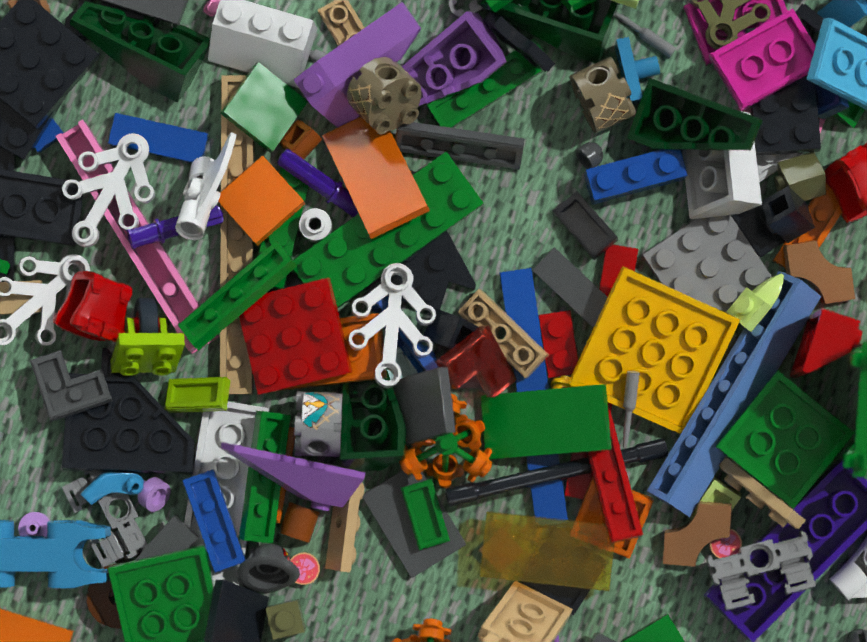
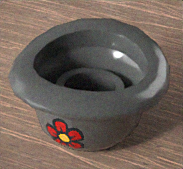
M263 544L255 548L237 571L238 582L244 588L260 593H268L286 588L300 577L299 568L290 561L289 553L277 544Z

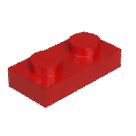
M571 311L538 315L543 349L549 354L545 359L548 379L572 375L578 362Z

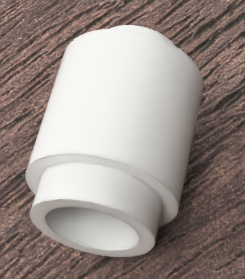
M318 208L309 209L304 212L299 221V228L303 237L311 243L317 244L331 234L333 230L329 215ZM319 219L321 227L317 230H312L309 227L310 221Z

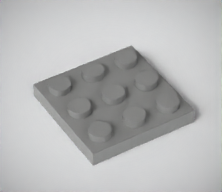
M731 215L695 219L641 256L659 283L724 312L731 307L746 287L752 291L763 281L772 277Z

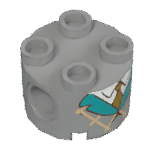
M297 391L296 411L302 412H297V416H295V436H301L295 438V456L340 457L343 393Z

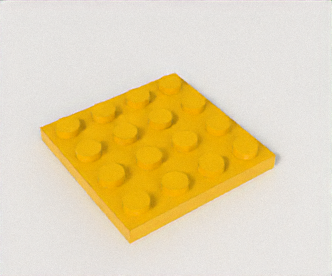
M622 266L569 379V385L579 387L606 384L607 402L624 409L623 402L627 371H638L640 375L636 408L632 413L681 434L706 393L740 319Z

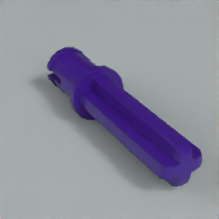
M286 149L280 155L277 161L278 165L325 197L326 203L332 202L352 218L358 214L348 190L342 187L343 183L341 181L335 182L289 149Z
M218 205L211 210L206 228L224 222L222 210ZM179 216L159 221L157 218L154 219V223L128 229L127 235L131 248L136 249L137 247L159 241L161 244H164L166 239L180 236L175 228Z

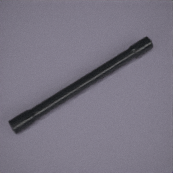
M664 438L636 444L627 449H621L624 464L628 465L665 458L668 456V449ZM588 457L482 482H470L445 488V495L448 506L453 507L474 502L480 498L592 472Z

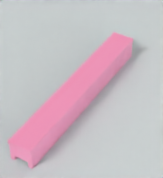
M83 119L78 122V125L56 136L82 180L113 172L114 166L112 163L98 165V168L92 172H86L79 166L78 158L83 152L90 151L95 154L104 151ZM87 156L83 160L85 167H91L94 164V158L91 156ZM102 189L90 192L95 201ZM128 191L133 212L139 218L138 227L148 225V221ZM114 196L104 214L176 332L183 333L178 324L200 306L160 241L140 246L136 249L131 248L127 231L118 222L120 211ZM132 215L124 217V226L129 227L134 224V217ZM184 334L185 346L192 354L198 351ZM219 335L215 336V337H214L210 342H208L206 345H208L209 343H211V342H213L214 340H216L217 338H219Z

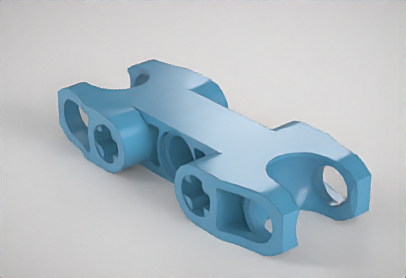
M0 520V588L15 586V572H48L49 588H77L83 585L110 581L108 570L89 566L84 560L82 552L83 546L89 539L111 536V527L83 520H54L47 522V536H14V520Z

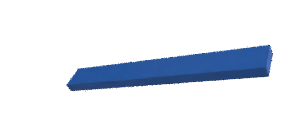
M532 268L500 272L505 313L543 348ZM545 360L529 378H524L513 367L517 392L549 389ZM559 454L526 456L528 471L560 464ZM562 480L530 487L536 527L568 522Z

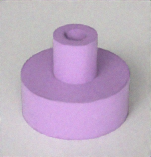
M153 477L147 481L143 480L144 488L138 494V502L147 510L156 512L164 507L169 500L171 489L160 478Z
M40 512L26 514L19 522L18 531L20 536H47V522L50 519Z

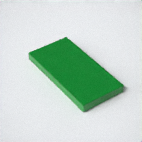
M606 384L481 395L482 418L485 424V449H492L489 459L611 450Z

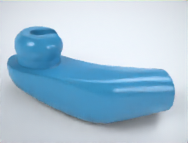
M104 472L97 476L83 490L81 495L92 506L99 499L110 493L137 495L143 490L144 481L136 473Z

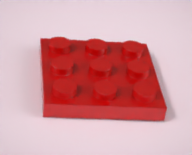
M330 278L265 293L239 316L258 395L352 372Z

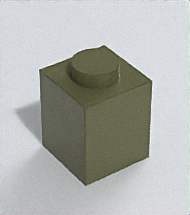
M814 152L777 162L778 176L774 177L777 192L789 186L804 201L826 195V174Z
M299 599L266 607L273 640L306 631Z

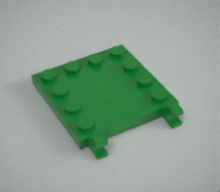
M865 340L860 347L856 348L855 352H851L850 365L855 368H861L858 381V409L856 410L855 420L856 438L854 444L848 449V453H844L843 459L844 468H853V477L867 478V340Z

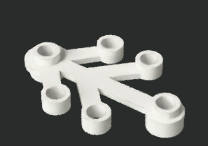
M127 134L119 140L117 147L95 154L90 151L83 152L78 158V164L86 172L95 171L98 165L118 161L111 173L79 182L70 179L63 184L62 192L71 200L79 199L82 194L102 189L85 221H80L73 227V240L81 247H92L98 242L100 234L97 226L114 196L120 211L119 225L126 231L138 227L139 218L133 212L124 180L130 168H132L137 184L134 190L135 197L142 203H149L154 199L155 190L149 184L143 163L149 155V145L141 135ZM130 144L138 145V152L134 155L127 153V147ZM87 156L94 158V164L91 167L83 165V160ZM71 184L78 186V192L75 195L67 193V189ZM148 187L150 189L149 197L140 198V189ZM132 215L134 217V224L129 227L124 226V217ZM85 227L89 228L90 236L87 239H81L79 236L80 230Z
M71 254L65 256L60 262L38 261L34 257L28 256L18 262V271L23 276H32L36 272L57 275L48 284L12 281L8 277L0 278V282L5 281L9 284L8 292L2 293L0 291V297H6L11 294L33 296L7 319H0V326L6 331L5 337L0 339V345L12 342L16 335L15 329L40 307H42L40 328L35 333L36 342L42 346H48L55 342L56 332L52 322L55 316L56 294L66 286V297L68 295L73 277L68 273L70 265L77 266L79 271H90V266L84 257ZM26 260L33 263L32 272H26L23 269V263ZM43 330H47L51 334V339L48 342H44L41 339L40 335Z
M400 263L388 265L382 272L381 284L365 297L357 298L351 308L356 318H366L371 312V307L389 295L388 308L361 329L353 330L348 338L349 346L352 349L362 350L366 347L368 340L386 326L382 362L377 365L374 373L376 382L384 388L395 386L401 378L400 366L395 362L399 328L413 344V352L416 356L426 357L433 349L432 341L428 337L423 336L401 310L402 297L416 311V320L423 326L433 323L436 311L432 306L426 305L412 288L413 274L407 266ZM399 275L403 283L394 285L391 282V277ZM358 303H364L368 310L365 313H359L355 306ZM428 310L432 318L430 320H423L420 317V312ZM359 334L363 336L364 343L361 345L354 344L352 341L354 335ZM426 342L429 347L428 351L420 352L417 349V343ZM390 370L393 373V379L389 381L384 380L381 372Z

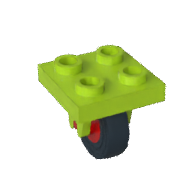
M138 298L135 303L133 317L126 319V333L118 334L111 358V373H121L125 376H132L138 373H153L154 375L164 376L175 373L185 346L184 333H167L166 318L158 317L155 300L152 298Z

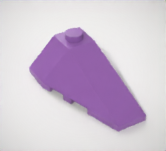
M401 2L316 61L297 76L294 81L310 105L338 128L360 117L349 105L347 99L350 81L353 77L357 80L362 74L359 69L375 58L388 57L394 62L401 60L420 32L421 27L405 4Z
M466 11L407 61L402 68L421 85L422 96L419 106L483 82L507 61L497 37L484 23L479 13Z
M222 442L220 448L300 499L312 501L311 508L330 511L331 505L343 508L365 478V472Z

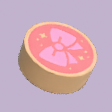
M730 529V538H720L709 543L711 553L719 559L740 553L739 548L742 547L741 537L733 529Z
M302 552L290 559L299 568L300 577L295 583L307 585L314 582L319 576L320 564L314 555Z

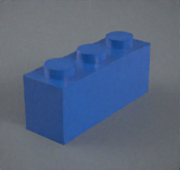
M667 149L586 169L584 172L592 205L683 181L688 176L681 150Z

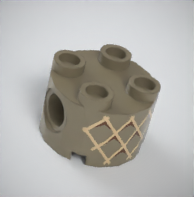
M375 58L364 64L359 69L362 73L356 80L353 77L347 90L349 105L378 134H385L402 126L404 123L411 124L417 119L419 115L417 108L422 96L421 85L391 58Z
M608 57L569 76L576 99H579L583 107L584 117L594 133L603 131L636 115L630 98H626L631 95L628 83L624 77L618 79L616 76L619 72L612 57Z

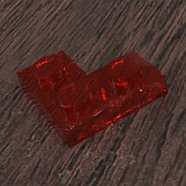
M480 326L436 361L438 367H448L450 389H458L476 375L486 396L495 398L517 380L489 326Z

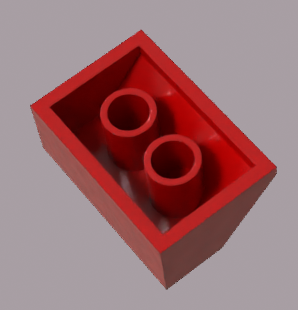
M824 308L810 315L790 377L798 378L850 353L853 348H858L863 330L858 329L861 321Z

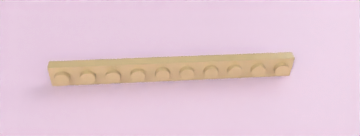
M221 75V111L247 75ZM222 115L221 150L231 132L237 136L226 171L221 180V191L254 163V140ZM222 206L224 222L221 224L220 288L253 261L254 250L252 239ZM238 317L220 332V377H226L231 380L229 395H253V373L240 318Z

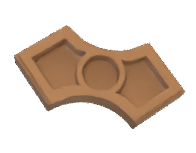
M812 240L783 245L786 273L809 282L821 296V304L855 299L851 267H838L827 261L820 252L817 241Z
M699 501L697 513L689 523L680 528L665 530L663 564L695 567L700 551L708 543L720 538H730L732 504Z

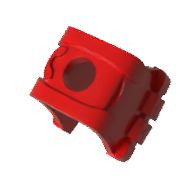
M866 143L834 161L824 171L826 183L832 188L842 211L841 216L846 224L867 216Z
M92 271L76 272L72 277L68 295L58 313H55L52 323L65 332L85 339L116 342L119 333H126L124 331L125 315L128 302L132 296V287L107 279Z

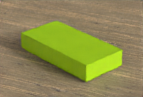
M226 377L169 379L165 410L169 413L227 411L231 380Z

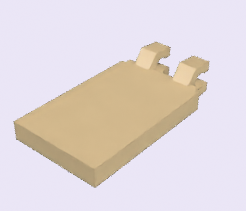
M515 580L482 625L478 634L479 641L554 642L569 620L573 609Z

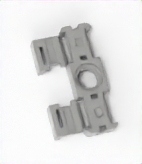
M84 471V475L90 474V477L86 479L81 477L62 487L75 514L83 510L81 506L87 503L81 495L83 490L97 476L104 472ZM70 491H73L79 506H76ZM107 494L98 502L112 530L116 528L118 530L113 533L111 531V536L101 541L98 539L90 541L102 568L123 558V554L128 551L130 554L126 555V557L129 559L140 555L148 546L135 521L139 516L128 494ZM115 500H122L128 506V512L122 518H114L109 513V506ZM97 543L100 544L107 558L103 559L96 545Z
M800 531V537L775 544L770 539L740 547V553L716 560L712 559V555L709 556L707 565L712 582L716 586H719V580L722 582L720 590L725 604V611L755 603L753 594L748 593L746 584L750 582L749 579L745 578L744 573L749 578L780 569L779 564H781L782 570H780V573H785L788 582L787 585H784L785 595L814 588L816 585L808 562L812 558V551L808 547L806 533ZM754 550H764L769 556L768 564L765 567L758 568L751 563L750 555ZM806 581V584L790 587L791 584ZM747 596L749 598L732 603V600H736Z

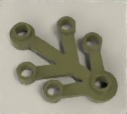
M689 0L693 6L699 8L708 24L705 33L706 41L715 50L736 40L739 32L755 23H765L771 14L770 8L766 4L758 3L752 8L750 13L732 21L735 9L751 0H720L723 5L720 18L709 0L701 2ZM763 9L766 17L763 19L757 18L755 10ZM718 30L724 31L727 34V39L723 41L718 40L715 35Z

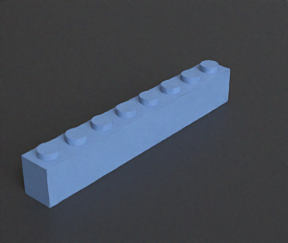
M781 271L777 272L776 275L781 273L784 275V281L776 302L752 332L744 327L647 492L688 517L693 513L718 471L720 463L726 457L725 454L716 448V445L778 370L821 298L818 293L801 279Z

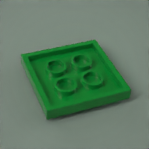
M776 371L716 445V448L791 509H794L853 436L854 432L782 373Z
M205 545L108 567L125 642H204L214 589Z

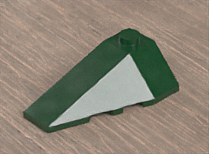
M482 0L480 6L502 16L510 23L569 55L597 63L600 61L608 42L619 3L611 0H596L571 13L561 0H513L497 12H494L489 7L486 0Z
M87 1L81 5L69 23L149 89L177 103L190 87L210 46V38L184 25L177 26L173 24L172 27L154 23V18L144 16L143 20L126 16L123 10Z
M649 78L627 138L653 149L751 151L762 119Z
M386 370L387 378H383V379L386 380V381H389V380H390V377H389L388 371ZM376 380L343 383L340 460L347 469L360 472L380 471L404 459L406 426L393 387L384 388Z

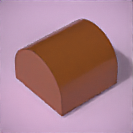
M298 119L284 135L279 145L285 150H291L305 160L323 139L314 129Z
M289 502L279 533L310 543L320 512Z

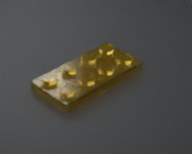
M487 511L480 577L609 591L615 543L610 544L605 524Z

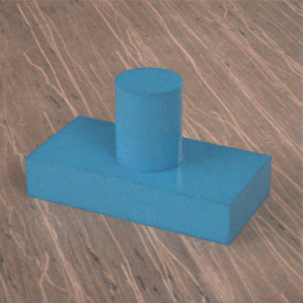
M629 37L616 39L614 47L621 77L625 78L631 91V95L626 98H630L633 105L640 104L643 95L639 79L660 75L658 59L656 56L634 61Z

